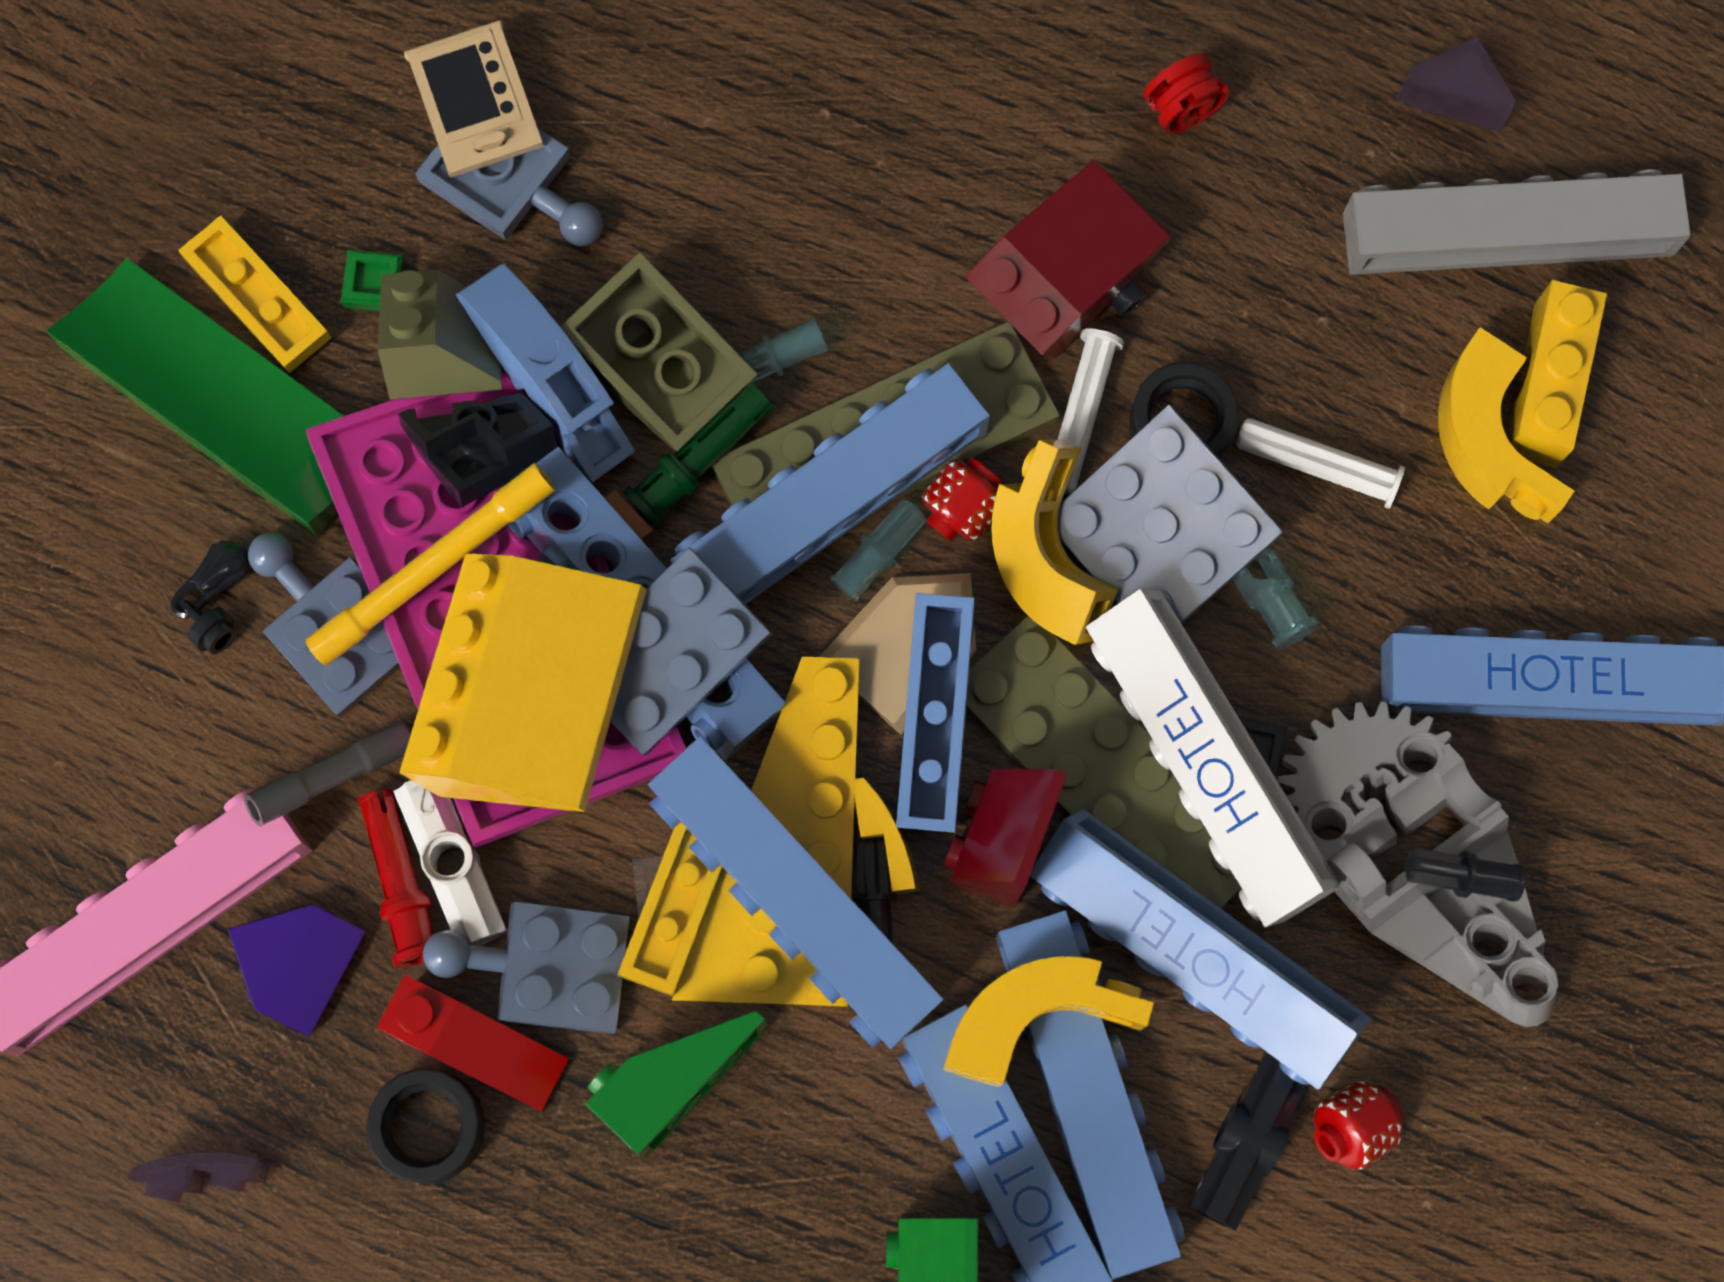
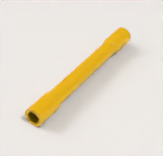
M533 463L495 492L489 502L354 606L345 608L308 636L305 642L311 653L324 666L330 665L365 638L369 631L379 622L463 559L466 553L472 552L508 523L517 521L555 492L556 488L549 477L536 463Z

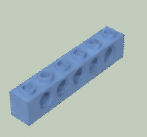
M559 447L536 463L549 477L556 491L520 519L507 525L518 537L525 538L527 536L541 551L539 554L541 562L640 584L646 589L667 570ZM555 514L567 515L575 522L576 528L567 531L557 529L550 523L548 518ZM592 556L604 557L610 561L614 570L609 573L595 572L588 566L586 559ZM747 659L719 685L724 690L727 701L713 703L705 699L687 716L693 724L691 731L694 737L697 739L701 736L725 761L771 724L786 705V702Z

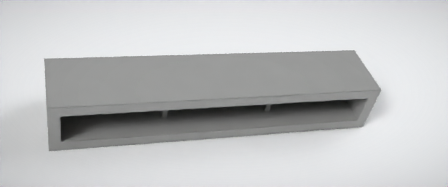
M1654 169L1643 170L1633 173L1629 177L1608 178V175L1605 173H1588L1577 177L1575 180L1554 181L1550 176H1534L1523 180L1521 183L1499 184V181L1496 179H1480L1469 183L1467 186L1445 187L1441 182H1426L1416 185L1412 189L1390 190V187L1386 185H1372L1364 187L1358 192H1353L1343 212L1349 275L1674 256L1691 236L1682 174L1662 175L1661 171Z

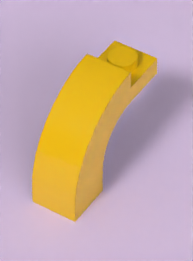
M1480 327L1453 365L1441 392L1438 409V429L1444 455L1458 481L1472 497L1488 510L1504 494L1511 499L1512 506L1519 513L1533 520L1541 519L1548 524L1564 508L1575 491L1527 460L1509 442L1502 426L1501 403L1508 385L1527 357Z
M1039 440L1037 446L1030 450L1023 463V483L999 484L992 513V543L995 559L1002 579L1013 599L1033 621L1047 631L1074 645L1094 642L1086 626L1111 609L1118 588L1080 570L1064 551L1058 533L1059 507L1081 448L1065 440Z
M1068 956L1051 957L1029 962L997 978L972 1002L953 1035L943 1070L1000 1088L1004 1084L1013 1049L1019 1035L1028 1024L1038 1017L1056 1011H1076L1141 1031L1148 1026L1154 1003L1140 999L1142 989L1128 983L1108 979L1105 988L1096 985L1102 961Z

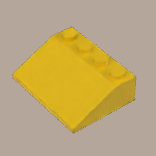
M466 553L399 773L439 797L585 812L647 589L640 584L516 556Z

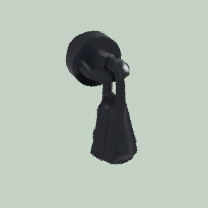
M221 540L219 543L212 544L199 568L175 592L170 602L171 610L177 617L185 619L191 617L195 621L188 633V639L200 651L208 650L211 654H218L225 650L236 637L237 631L233 627L234 620L223 608L216 607L204 614L200 610L221 591L246 578V574L249 572L247 550L239 542ZM196 587L202 595L192 604L184 598Z

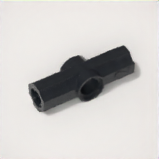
M1264 1051L1240 1102L1236 1100L1224 1118L1212 1146L1216 1150L1207 1169L1203 1172V1177L1193 1192L1192 1199L1188 1207L1200 1215L1232 1231L1237 1230L1263 1175H1269L1278 1161L1290 1134V1129L1287 1126L1295 1109L1300 1104L1307 1085L1298 1083L1286 1075L1279 1065L1280 1061Z

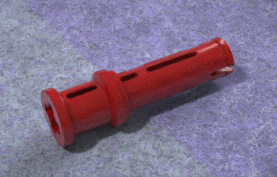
M382 789L381 797H378L376 790L360 796L357 802L361 808L385 901L381 903L379 913L381 920L389 924L396 954L392 957L394 968H406L424 963V946L427 940L434 934L428 910L432 907L430 896L426 895V892L419 891L394 799V790Z

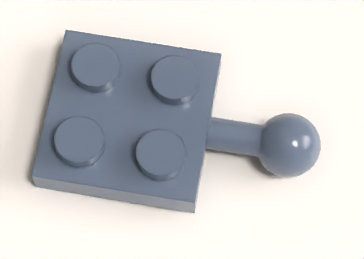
M539 128L538 131L544 145L542 148L450 178L439 145H437L415 173L419 183L505 241L533 205L558 221L563 237L573 245L588 246L600 237L603 230V218L596 207L585 202L570 204L547 188L571 156L569 148Z
M267 532L257 536L251 542L248 549V560L253 570L265 577H276L297 601L262 632L329 708L341 718L400 667L382 621L374 626L365 638L328 666L320 663L306 645L305 639L342 610L354 606L370 593L360 568L349 557L314 587L293 563L294 550L286 537L278 533Z
M513 902L510 906L505 949L469 945L467 940L458 932L443 930L433 934L427 940L423 949V960L431 973L443 978L457 976L465 968L502 973L496 1021L615 1034L622 986V977L618 976V971L626 952L630 916Z

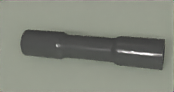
M397 721L354 742L350 748L297 773H289L245 794L244 802L247 811L258 826H263L306 805L313 797L358 775L371 773L404 757L411 734L402 722Z

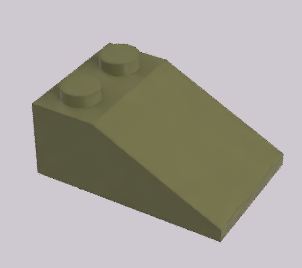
M640 252L560 326L602 386L675 452L681 449L757 376V373Z

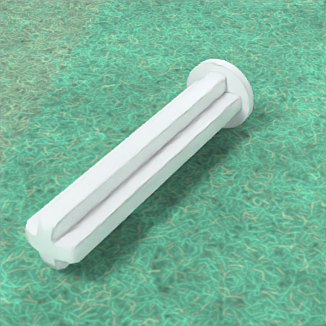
M1087 328L1083 329L1080 334V339L1085 342L1058 437V440H1065L1081 448L1066 487L1065 495H1071L1076 489L1115 351L1121 350L1124 345L1122 338L1104 330Z
M1251 418L1245 419L1236 440V446L1243 451L1386 501L1384 507L1390 509L1405 471V466L1400 465L1398 470Z

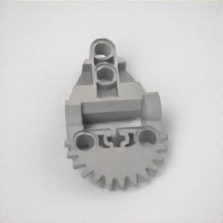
M1381 701L1374 717H1369L1362 702L1355 703L1353 720H1348L1336 708L1332 710L1333 728L1330 729L1316 719L1312 721L1311 730L1316 740L1314 741L1300 735L1296 736L1294 746L1304 756L1284 755L1283 766L1296 774L1278 776V783L1283 790L1292 792V794L1287 795L1288 800L1340 883L1341 887L1334 892L1371 934L1509 1021L1524 1027L1538 1026L1546 1022L1552 1015L1555 1007L1558 979L1554 968L1545 960L1543 953L1545 939L1542 930L1537 932L1526 889H1524L1519 901L1514 902L1503 898L1473 893L1467 898L1456 896L1454 891L1450 889L1411 883L1407 880L1405 871L1386 885L1385 879L1373 863L1375 859L1397 844V834L1387 817L1405 836H1408L1447 807L1465 827L1432 851L1460 855L1465 850L1474 852L1477 859L1511 865L1519 864L1508 834L1509 816L1503 811L1498 800L1489 797L1475 783L1465 766L1464 759L1450 745L1452 734L1449 731L1438 735L1430 733L1434 720L1430 716H1427L1415 726L1411 725V707L1405 706L1398 716L1392 719L1389 717L1387 702ZM1422 760L1434 767L1427 772L1418 773L1406 766L1413 761ZM1383 798H1385V813L1383 805L1379 802ZM1331 826L1344 832L1339 838L1334 840H1324L1315 835L1318 830ZM1491 940L1499 943L1504 948V952L1497 956L1489 957L1479 953L1475 949V945L1481 941ZM1530 983L1542 989L1545 995L1538 1000L1528 1001L1516 995L1514 989L1521 984Z

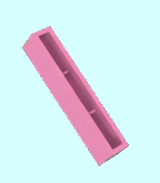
M254 789L242 791L224 805L225 813L208 825L201 822L186 829L175 839L174 842L177 846L159 859L156 856H151L140 861L125 874L128 879L126 882L110 893L103 890L89 896L77 906L76 911L78 915L61 927H58L56 924L51 925L34 934L26 942L29 949L10 962L7 959L0 960V1051L17 1056L22 1055L313 852L289 815L285 814L263 826H258L249 815L244 802V795L254 791Z

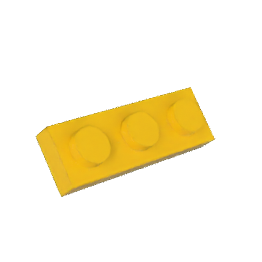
M221 215L178 250L185 261L288 373H291L331 339L330 334Z
M681 822L672 832L618 971L619 977L672 997L722 869L720 865L712 873L690 850L689 846L696 838Z

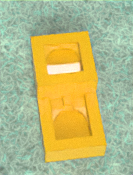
M864 778L852 779L860 837L864 840H885L892 892L897 895L920 892L910 849L901 828H896L897 821L882 797Z

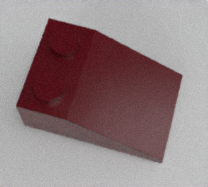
M1093 159L1006 233L965 278L1041 355L1057 358L1173 237Z
M992 769L986 784L975 780L964 809V813L974 816L967 837L955 834L944 863V867L954 870L949 885L1014 909L1027 885L1067 773L1057 769Z

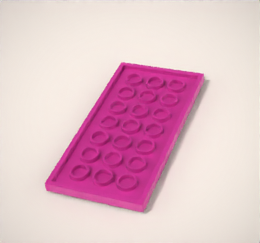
M504 369L502 390L394 399L306 429L307 439L369 592H372L489 502L495 492L503 487L501 486L461 507L440 483L400 425L398 414L407 409L414 408L417 419L453 414L452 403L464 401L484 403L492 401L499 396L521 393L534 405L525 389L516 390ZM555 514L548 518L550 523L557 529L567 531L576 528L575 522L567 515ZM508 525L504 526L469 553L508 555L541 562L539 557L541 551L527 536L525 538L518 537ZM592 556L586 559L588 566L595 572H611L604 557ZM464 558L382 620L417 710L420 706ZM610 721L587 805L654 779L686 749L678 728L676 727L648 755H642ZM453 798L473 849L570 812V810Z

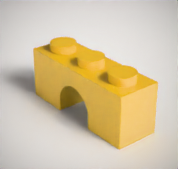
M1552 280L1535 302L1524 351L1525 354L1531 355L1530 365L1523 388L1512 405L1506 436L1515 450L1532 463L1556 469L1574 450L1607 293Z

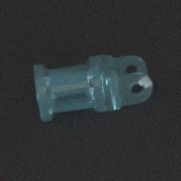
M1268 547L1258 556V559L1269 579L1253 578L1246 567L1239 573V576L1237 575L1232 580L1250 609L1260 612L1275 636L1272 641L1274 647L1280 651L1309 636L1320 626V623L1316 617L1308 616L1292 591L1295 583L1275 552Z

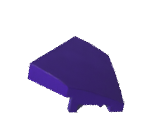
M313 904L298 905L280 913L227 928L247 988L246 992L248 998L252 1001L253 1008L307 1036L311 1035L366 932Z

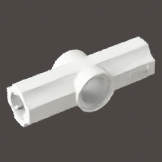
M412 780L405 782L403 786L393 792L420 854L421 867L427 877L430 878L451 931L461 934L469 945L484 946L497 940L500 936L507 933V927L481 868L479 854L475 848L473 849L453 799L439 797ZM450 848L462 849L465 856L462 868L453 875H440L437 869L440 855Z

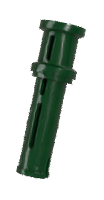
M749 382L690 441L674 455L670 452L666 455L662 454L657 459L659 466L635 488L628 486L623 491V494L654 527L658 528L663 524L661 517L685 494L690 496L698 491L697 487L700 485L697 480L718 459L720 460L737 444L750 429L772 412L775 407L753 383Z

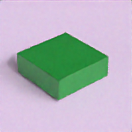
M348 250L341 295L343 307L346 309L380 311L382 274L403 272L405 269L403 255Z

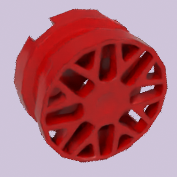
M1206 53L1190 55L1175 62L1159 73L1144 89L1143 98L1152 110H1158L1160 113L1157 121L1167 135L1178 134L1200 124L1219 110L1229 99L1231 92L1223 79L1215 78L1210 71L1213 63Z

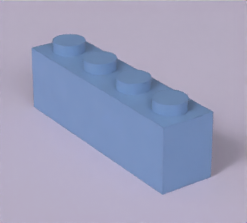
M916 593L896 828L957 832L975 598Z

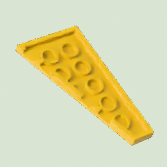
M802 656L785 700L786 705L780 713L751 791L851 899L855 804L852 779H855L860 658ZM722 867L672 1000L847 1007L848 1004L842 997L832 1004L812 983L809 977L816 969L802 953L791 960L769 936V933L776 925L761 909L751 916L728 890L736 882Z

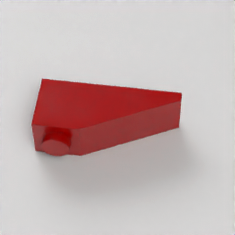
M404 975L376 1027L390 1036L541 1112L544 1111L570 1061L569 1058L407 975Z

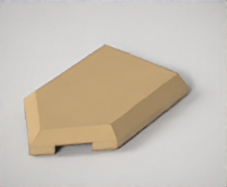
M971 573L892 577L819 656L860 658L858 698L901 735L904 733L916 593L973 598ZM975 624L973 627L971 657L976 653Z

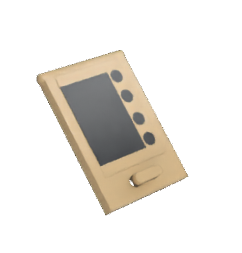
M500 20L404 52L405 59L410 62L450 178L544 147L503 33V23Z

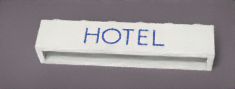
M1139 589L1087 625L1086 629L1094 640L1091 644V649L1095 658L1105 670L1113 672L1123 689L1120 692L1123 705L1132 717L1143 722L1152 737V740L1149 741V746L1156 760L1165 769H1171L1182 788L1179 790L1181 802L1190 815L1195 819H1201L1212 838L1209 840L1212 854L1223 868L1231 869L1242 888L1239 891V896L1247 912L1255 920H1261L1265 927L1284 923L1341 887L1340 883L1162 591Z

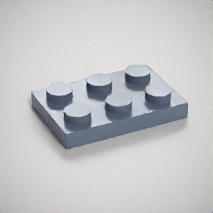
M688 548L646 590L610 720L642 755H648L773 634L691 548Z

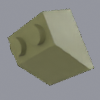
M439 270L403 271L400 273L382 274L378 353L390 400L502 390L503 368L455 295L467 286Z

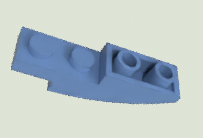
M504 263L498 265L455 294L516 390L525 389L535 407L553 424L555 438L568 458L590 483L636 452L608 407L614 403L594 372L552 316Z

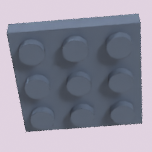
M1168 405L1068 496L1060 504L1058 512V533L1060 539L1095 578L1118 588L1114 599L1117 604L1139 589L1161 590L1181 624L1285 533L1271 515L1171 405Z

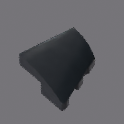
M522 393L499 396L492 401L484 403L474 401L452 403L453 414L417 419L415 408L407 409L398 414L400 425L440 483L461 507L507 484L533 463L539 462L556 449L553 424Z

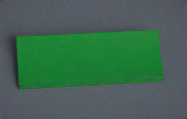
M128 258L87 299L45 330L62 350L316 537L320 538L338 516L307 439L306 429L344 417V415Z

